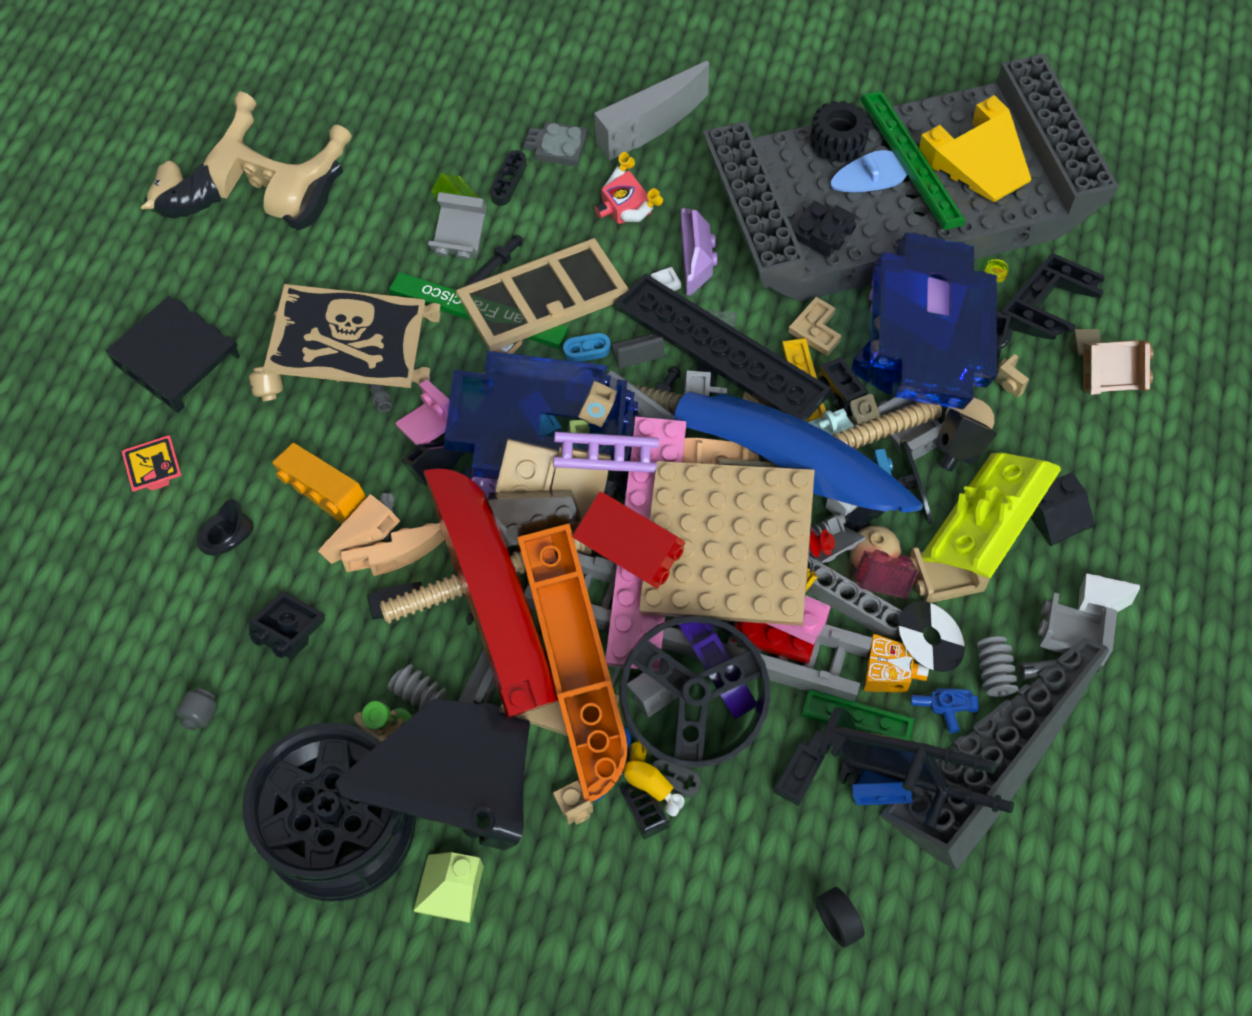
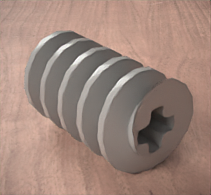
M1001 636L984 638L977 643L978 659L981 662V679L984 682L983 690L987 695L995 697L1007 696L1018 692V686L1010 685L1017 681L1015 675H1010V673L1015 671V666L1008 664L1014 660L1012 655L1007 654L1012 651V646L1004 644L1007 642V638Z
M412 664L397 671L388 683V690H394L395 695L398 697L402 696L406 703L411 702V706L415 709H422L434 699L446 700L447 689L443 688L437 692L439 687L437 682L428 686L431 678L426 676L420 680L422 671L417 670L412 674L414 670Z

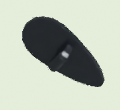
M901 440L900 449L908 476L900 477L898 482L908 490L914 489L917 499L923 503L921 510L929 525L933 524L913 456L907 442Z

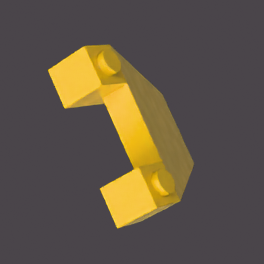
M995 95L976 105L972 125L975 128L956 139L941 125L921 135L919 149L933 169L938 172L940 169L951 175V179L956 182L958 180L963 181L969 185V189L993 202L1031 182V176L1010 111Z

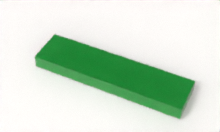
M808 690L801 717L828 724L834 707H842L851 714L856 730L910 741L915 718L815 690Z

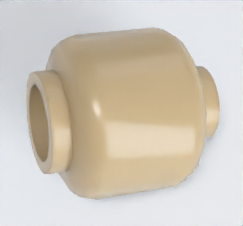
M264 366L253 368V372L248 377L253 396L262 397V401L277 399L276 394L283 391L281 374L264 373Z

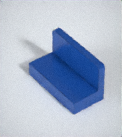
M865 771L858 783L853 784V797L856 805L913 803L912 791L905 790L902 787L903 782Z

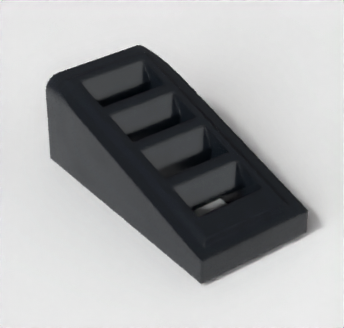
M629 784L620 788V791L643 839L668 829L669 821L658 800L646 791L631 798L629 793L638 788ZM648 797L649 801L635 806V802ZM652 806L654 809L643 815L639 814L640 811ZM657 815V820L645 825V820Z

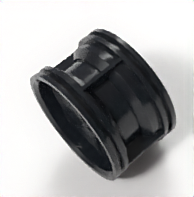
M319 723L302 727L287 734L275 742L261 756L254 766L245 787L242 806L243 820L250 841L287 886L311 899L341 902L371 893L387 882L401 867L414 839L415 816L382 808L379 819L370 812L372 805L364 803L353 804L352 800L342 798L337 788L329 789L333 781H336L351 768L350 766H354L381 743L373 735L360 728L342 723ZM315 794L311 802L303 803L306 795ZM285 801L288 804V807L285 810L281 811L283 803ZM311 821L309 829L299 831L301 824ZM355 822L361 823V827L357 831H348L351 824ZM335 836L332 844L322 846V842L326 837ZM300 842L305 843V858L294 853L287 846ZM344 843L360 846L353 853L339 858Z

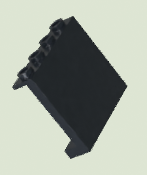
M170 296L166 297L106 350L113 365L177 413L185 408L181 398L230 354L237 359L240 357L236 348L238 345L230 336L225 337L215 325H208L197 312H190L182 301H175Z

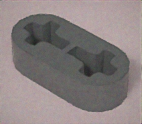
M660 759L652 764L658 770H662L664 767L668 768V774L674 778L668 775H664V777L674 787L671 792L680 794L684 798H693L699 793L701 780L696 772ZM690 778L693 780L695 787H689L686 790L684 789V783L678 779L687 782Z

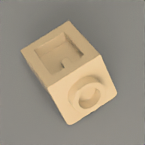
M578 780L553 792V796L568 825L573 822L580 824L590 818V813L593 812V805L590 800L585 802Z

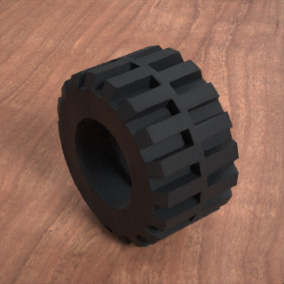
M831 101V104H823L822 108L819 107L816 113H814L810 145L814 148V152L821 154L820 157L823 159L828 158L831 162L836 160L839 163H844V160L849 162L853 160V157L858 158L864 152L870 130L868 114L863 112L860 106L856 107L851 102L849 104L846 101Z

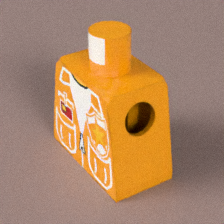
M873 634L863 691L904 693L908 691L911 679L927 681L929 668L922 664L914 663V658L904 644Z

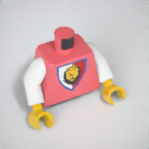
M622 152L619 155L618 160L621 165L616 167L602 188V203L594 206L599 218L610 214L618 224L640 222L647 215L651 214L653 205L660 206L663 203V198L659 195L660 192L657 189L653 188L646 193L632 173L625 171L626 168L630 169L635 165V160L632 157L628 159L629 154L627 152Z

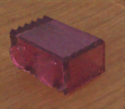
M876 549L874 552H863L856 574H854V579L862 589L907 599L919 570L914 565L913 560L907 556L898 555L897 558L890 557L888 553Z

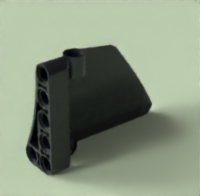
M434 699L340 776L335 782V786L342 798L461 828L467 836L471 838L479 837L480 845L505 851L519 843L524 829V772L530 721L518 716L507 719L506 714L501 712V707L495 704H476ZM476 816L479 817L481 827H478L475 822Z

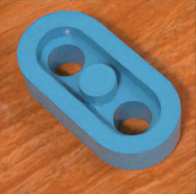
M602 333L573 337L568 339L563 345L564 356L571 362L603 358L610 353L611 342L609 337Z

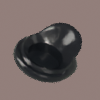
M229 499L222 505L218 513L201 529L197 536V546L204 554L209 556L227 553L251 535L254 523L246 514L242 513L238 501Z

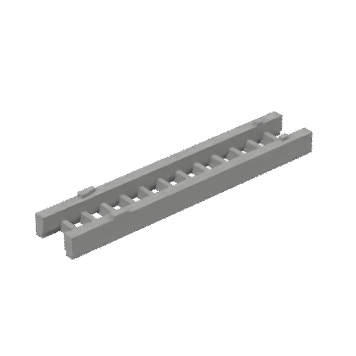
M577 553L583 575L585 576L584 580L588 593L594 578L610 583L602 606L591 604L597 629L609 632L612 611L610 607L614 595L617 564L597 556L594 558ZM527 585L524 593L529 609L536 611L531 588ZM734 621V628L736 627L737 621ZM679 625L677 629L669 627L664 630L663 649L699 659ZM825 625L815 642L810 663H804L803 666L788 662L786 657L778 655L777 658L763 655L762 650L758 649L766 664L770 681L807 692L811 689L855 702L860 683L841 678L839 675L846 652L867 658L873 638ZM729 637L727 644L722 643L730 658L745 651L743 648L736 647L737 643L732 642V637ZM820 644L836 649L829 672L813 669Z

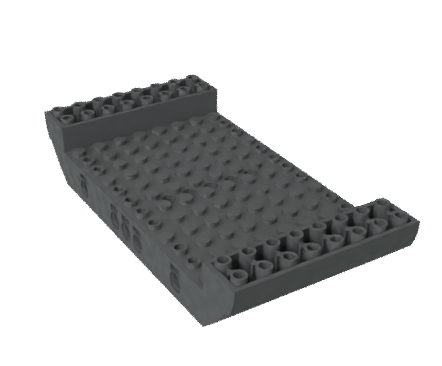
M1044 54L1002 63L996 83L892 106L918 147L921 135L938 125H941L954 139L974 129L972 121L976 105L993 95L1009 109L1031 176V182L993 202L969 189V185L963 181L958 180L956 182L951 179V175L940 169L938 172L933 169L966 220L961 227L943 230L908 174L906 177L907 182L881 190L842 192L831 188V180L835 174L849 163L874 151H892L891 148L888 149L890 146L868 112L866 113L868 114V119H870V130L865 150L858 158L853 157V160L849 162L844 160V163H839L836 160L831 162L828 158L823 159L820 157L821 154L814 152V148L810 145L812 125L753 138L747 121L703 131L706 147L763 286L765 288L771 287L777 292L798 301L872 284L875 272L880 273L883 264L913 273H920L1059 239L1086 220L1100 207L1106 206L1116 193L1119 185ZM906 195H914L916 199L906 197ZM814 200L830 209L838 205L856 215L854 222L857 225L851 236L847 235L840 250H835L830 257L797 241L792 229L793 225ZM915 212H922V213L925 214V216H921V217H920L919 215L914 214V213H915Z

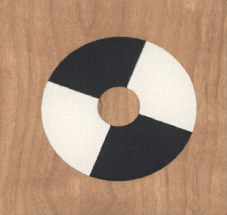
M914 602L904 608L899 618V632L903 644L911 656L923 666L934 671L946 672L955 669L963 659L965 646L962 633L953 618L940 607L928 602ZM933 627L938 631L941 637L939 645H930L924 639V628Z

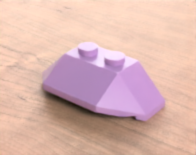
M681 208L680 225L686 295H692L713 275V266H717V252H712V248H715V234L710 233V224L697 210Z

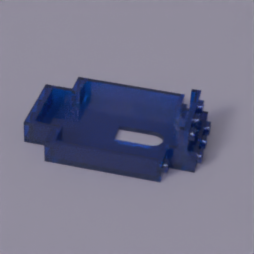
M906 232L897 245V254L882 252L875 262L873 268L870 366L894 370L893 397L963 410L973 400V385L987 388L997 377V275L988 274L984 271H974V246ZM928 277L948 282L949 316L927 312Z
M487 351L484 373L454 370L444 449L474 453L472 477L496 480L499 478L508 439L559 451L560 446H562L561 442H554V437L538 435L541 414L582 419L578 416L593 382L596 381L610 388L611 375H606L607 365ZM617 379L614 389L617 391L607 418L602 427L586 422L589 426L588 434L633 436L635 424H632L633 416L637 417L638 401H634L635 392L627 390L628 380ZM573 443V448L588 451V444ZM599 445V453L611 455V460H614V446ZM625 446L624 461H630L632 447ZM553 473V477H552V481H551V485H550V486H552V483H553L554 473Z

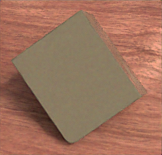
M1075 329L1069 342L1070 351H1077L1079 356H1083V343L1101 342L1099 329Z

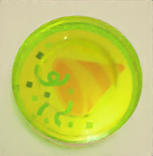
M1000 259L988 261L984 269L985 277L995 283L1004 281L1009 272L1008 265Z

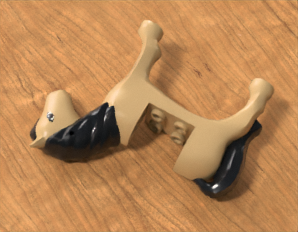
M237 92L233 103L236 108L235 118L224 137L206 156L204 163L197 166L185 179L182 178L180 167L173 161H166L157 169L156 178L144 199L145 204L140 207L141 209H150L160 216L171 219L187 217L190 214L198 213L210 207L213 203L220 202L221 198L227 199L240 176L245 171L251 185L256 188H261V186L267 187L264 195L265 213L283 218L290 227L296 230L304 229L317 221L328 202L329 191L333 181L343 173L341 164L336 160L343 154V149L350 142L352 135L344 127L333 125L329 130L330 141L315 157L300 164H286L274 161L244 144L243 137L254 122L252 111L256 107V101L247 93Z

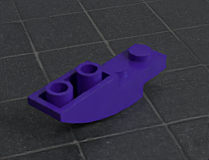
M693 623L679 625L705 669L730 658L711 626ZM733 665L725 670V677L730 682L738 677V670ZM717 673L709 675L716 688L722 685ZM746 683L721 694L734 719L756 708L757 702Z

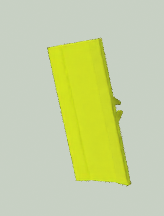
M991 453L970 485L964 487L965 492L959 494L957 504L922 553L923 562H938L970 570L990 579L1061 471L1060 466L1048 461L1007 453Z

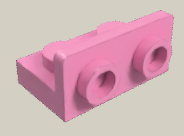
M805 595L803 626L769 625L814 645L826 625L831 607Z

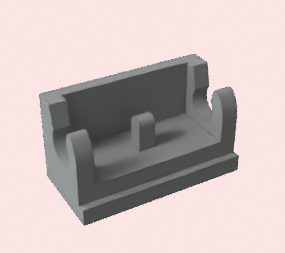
M662 659L660 661L659 671H654L656 674L660 675L666 671L667 664L665 660ZM674 668L667 677V681L677 689L679 682L688 676ZM644 672L627 683V688L634 695L632 699L648 718L678 698Z

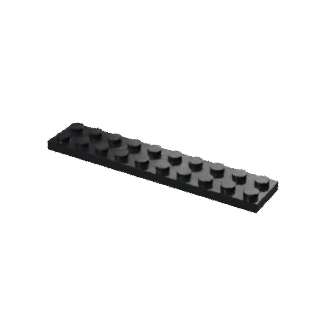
M646 273L615 302V307L618 311L659 337H662L665 341L771 408L806 421L831 395V388Z

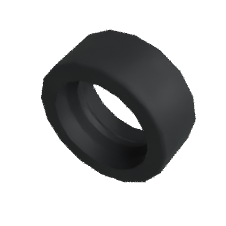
M833 887L816 897L815 903L820 917L831 936L841 947H848L865 936L864 926L859 914L850 899L840 888Z

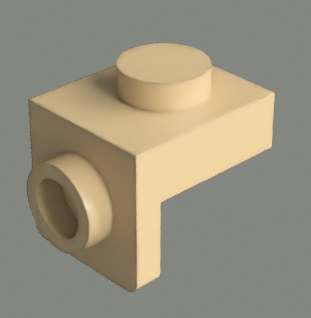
M1014 354L1010 359L1005 358L998 365V374L995 381L1003 386L1007 392L1012 393L1018 398L1024 393L1029 378L1015 369L1019 357Z

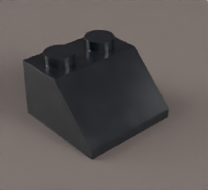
M1073 472L1053 481L1030 517L1050 547L1093 527L1095 524L1087 492Z

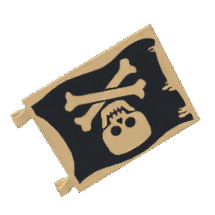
M284 284L263 372L411 388L412 382L417 384L425 380L430 382V368L421 367L414 370L422 319L425 317L431 322H439L441 305L432 303L425 306L424 299Z

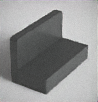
M651 334L612 344V351L618 368L664 357L663 338H659L656 334Z

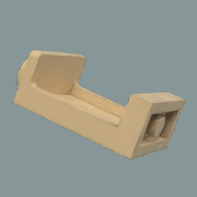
M918 547L912 548L910 557L907 558L909 571L915 575L916 591L919 596L923 597L924 602L933 603L985 591L990 580L989 578L978 575L970 570L938 562H923L921 557L923 552H920Z

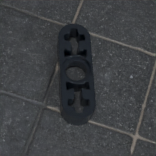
M511 151L506 156L490 188L491 201L495 205L503 206L510 202L527 167L526 155L522 151ZM506 175H512L514 176V179L506 181L503 179V177Z

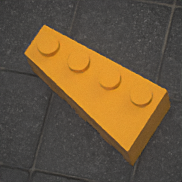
M292 443L272 462L278 471L275 474L284 484L289 483L298 493L306 496L341 524L367 498L358 482L295 443Z

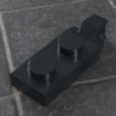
M817 730L811 742L804 740L803 743L799 744L774 790L775 794L797 806L800 805L824 761L825 754L821 751L824 738L823 732Z

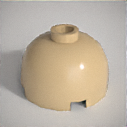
M872 525L860 529L857 533L864 536L866 540L860 542L856 548L848 550L851 565L853 564L861 575L870 578L887 576V573L892 570L894 571L898 565L901 555L900 541L892 531L883 526Z

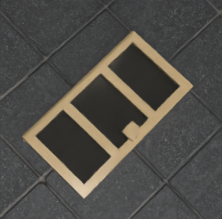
M592 238L457 289L456 295L459 297L488 350L492 352L615 304L629 289L596 239Z

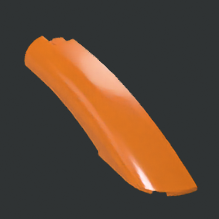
M565 524L517 538L585 802L589 800L592 802L605 795L619 779L626 763L627 740L575 542L572 537L570 524Z

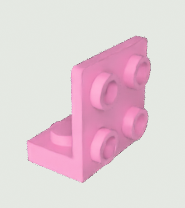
M428 380L419 384L423 392L420 396L424 404L396 422L397 428L416 446L422 443H430L460 423L452 402Z

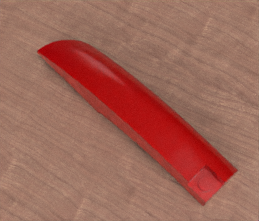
M447 469L425 470V479L452 563L475 620L507 719L559 702L556 687L523 589L484 492L474 481L461 473Z

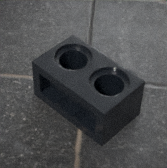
M842 356L821 365L818 380L831 388L829 400L837 410L844 408L847 416L853 414L849 402L868 395L867 389Z

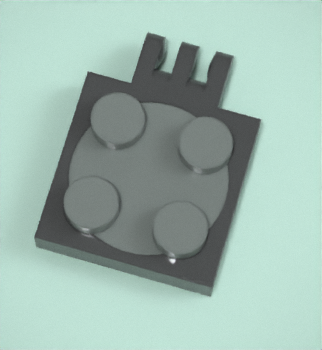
M545 122L543 130L529 128L523 148L535 151V160L578 167L588 137V128Z

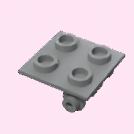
M834 514L825 519V522L821 521L819 523L820 527L815 524L813 529L818 535L821 534L823 529L828 530L834 536L835 548L829 556L825 555L823 551H821L819 557H815L811 552L809 556L821 563L830 562L840 553L856 548L866 538L845 527L843 524L846 523V519L842 514Z

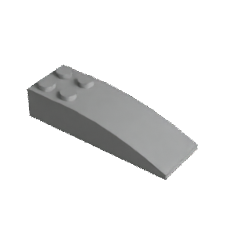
M702 62L595 112L596 145L608 160L619 157L622 152H629L641 147L643 144L666 132L694 110L708 95L709 62Z

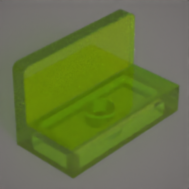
M441 173L431 190L436 198H438L439 192L479 198L459 176Z

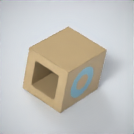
M594 381L583 402L578 417L590 424L602 427L613 406L617 391Z

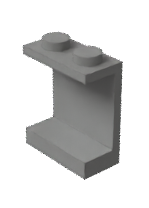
M439 192L437 202L441 209L434 241H429L428 246L438 256L447 257L448 254L456 255L457 258L462 260L477 259L487 211L484 199Z

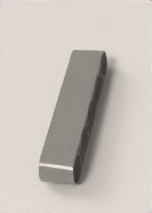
M808 556L809 572L814 571L818 575L817 580L808 589V593L879 636L891 640L900 637L899 618L902 613L900 609ZM825 581L829 583V585L823 586L818 582ZM847 594L852 599H844L841 595ZM864 608H871L874 610V613H868ZM892 621L897 624V627H891L886 622Z

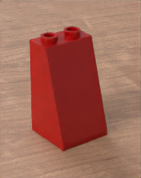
M601 491L572 536L656 589L667 581L670 575L669 570L673 563L682 556L686 543L678 536Z

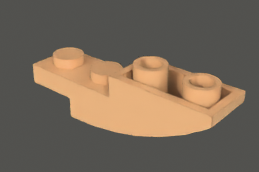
M428 523L423 527L413 529L402 528L397 532L391 533L392 542H378L373 546L353 547L348 551L341 552L346 572L371 568L373 576L400 569L417 561L445 540L440 523Z

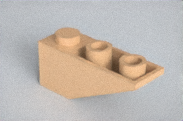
M370 494L360 503L351 516L342 523L339 529L325 541L318 552L333 564L342 559L341 552L348 551L353 547H368L383 540L400 520L388 507Z

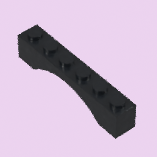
M506 362L489 378L487 391L481 405L474 416L462 428L442 440L418 444L401 462L419 483L428 487L424 475L425 470L448 469L456 465L459 458L466 451L474 448L476 442L483 435L491 432L494 425L501 418L509 415L511 409L518 402L526 399L528 393L534 388L518 365Z

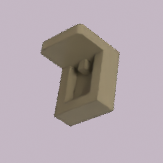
M868 394L849 402L853 416L848 417V419L854 426L880 417L873 394Z

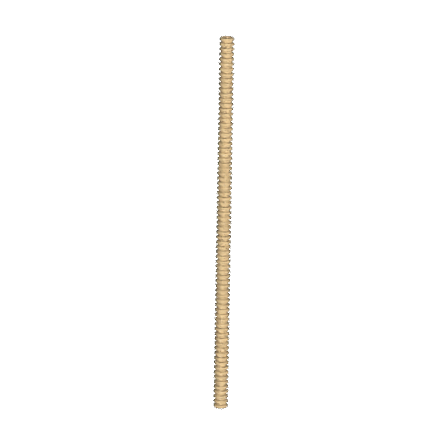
M930 397L928 400L925 399L922 402H917L915 405L911 404L908 407H903L901 410L898 409L895 412H890L888 415L884 414L881 418L876 417L874 420L867 421V423L863 422L860 425H855L853 428L849 427L847 430H841L840 434L836 432L833 436L852 448L857 449L859 446H865L866 443L871 444L873 440L878 441L880 438L884 439L887 436H892L894 433L897 434L900 431H905L907 428L911 429L914 425L919 426L921 423L940 418L942 407L935 397ZM768 459L763 460V462H771ZM574 539L577 553L578 550L585 551L587 546ZM521 550L520 553L515 551L510 556L516 573L524 574L526 569ZM453 574L450 579L445 577L442 582L437 580L435 581L436 584L432 585L429 583L426 588L421 586L418 591L413 589L412 593L408 594V592H405L404 596L396 595V599L388 598V602L380 601V608L385 621L390 624L393 619L398 621L401 616L406 618L409 613L414 615L417 610L422 612L425 607L430 609L433 604L438 606L441 601L446 603L449 598L454 600L457 595L462 597L464 590L459 577Z

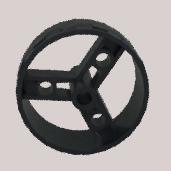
M693 615L676 617L650 629L630 649L622 665L618 683L620 707L624 721L632 735L648 752L660 760L680 767L699 768L718 765L738 755L759 734L766 720L771 699L768 671L756 646L744 633L727 622L713 617ZM687 623L703 624L723 631L735 639L745 651L694 674L648 640L662 630L674 625ZM658 658L665 660L667 664L666 671L660 675L656 674L652 669L653 662ZM632 664L678 697L673 755L661 751L649 743L638 731L631 718L627 703V682ZM733 665L738 670V677L730 682L725 677V670ZM674 668L688 676L679 682L677 689L667 681V677ZM717 673L722 685L711 691L708 682L702 678ZM757 678L758 698L756 708L746 730L724 750L709 756H703L708 700ZM696 684L699 690L698 694L691 698L689 696V688L691 685ZM685 703L700 706L696 721L685 720ZM688 725H693L697 729V735L692 740H685L683 737V729Z

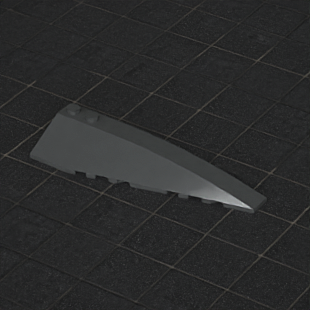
M1083 638L1058 658L1059 663L1050 669H1044L1039 673L1040 678L1030 686L1024 685L1018 690L1019 694L1011 701L1005 700L973 726L974 730L964 737L960 736L953 742L954 751L973 756L981 754L985 759L996 761V769L994 773L982 770L974 772L973 768L955 763L946 765L945 761L935 759L946 783L966 790L970 787L973 788L974 792L993 797L1000 795L1001 799L1011 801L1072 713L1107 655L1108 647ZM914 787L912 791L913 803L889 804L881 813L884 820L933 858L955 870L960 867L1002 812L1000 810L993 812L992 808L974 803L967 805L963 800L947 796L935 829L929 830L923 824L936 793L919 787Z

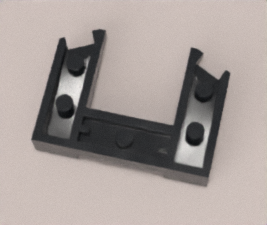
M1051 253L1004 307L1001 313L1011 316V329L1027 335L1054 340L1056 335L1065 331L1073 332L1076 325L1038 307L1055 287L1075 294L1101 299L1103 289H1098V283L1104 282V275Z

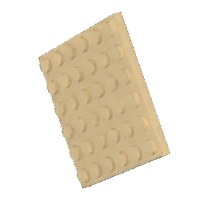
M657 461L658 467H656L650 521L678 536L686 543L682 556L671 566L669 570L670 575L664 584L656 589L643 581L639 608L640 614L672 617L693 615L728 621L803 626L815 470Z

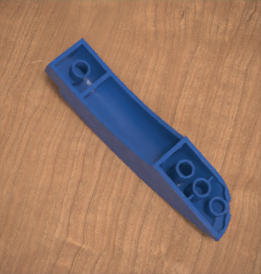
M689 391L683 395L677 405L674 420L686 421L687 428L716 435L740 444L781 468L815 470L813 494L879 511L899 510L900 512H913L921 510L923 507L922 502L879 465L840 439L797 417L762 404L725 394L709 397Z

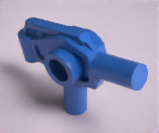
M937 688L932 692L931 696L911 695L910 705L931 707V711L934 714L944 715L948 732L956 733L959 731V726L954 713L961 711L977 712L978 697L974 696L970 690Z

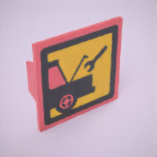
M170 435L122 451L132 492L144 488L153 491L168 486L171 479L182 476Z

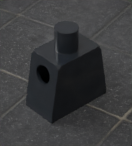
M950 408L935 442V446L945 453L939 465L952 472L959 460L969 465L974 464L998 433L986 424Z

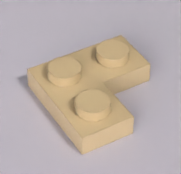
M815 297L789 326L788 333L798 339L806 338L809 346L826 356L839 344L842 337L839 333L825 326L835 314L836 308L818 297Z

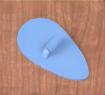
M874 151L843 167L835 174L830 186L832 189L842 192L881 190L902 183L907 177V173L893 151Z

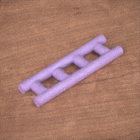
M569 432L554 433V442L562 443V457H554L553 467L655 473L656 467H658L656 463L650 462V448L659 447V438ZM573 443L588 444V459L572 458ZM599 445L614 446V460L598 459ZM625 446L640 447V462L624 461Z

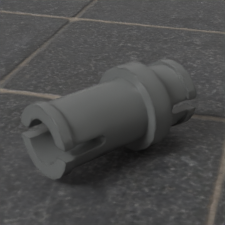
M367 384L372 394L371 401L376 406L377 411L380 413L389 411L390 407H392L389 392L385 391L383 385Z

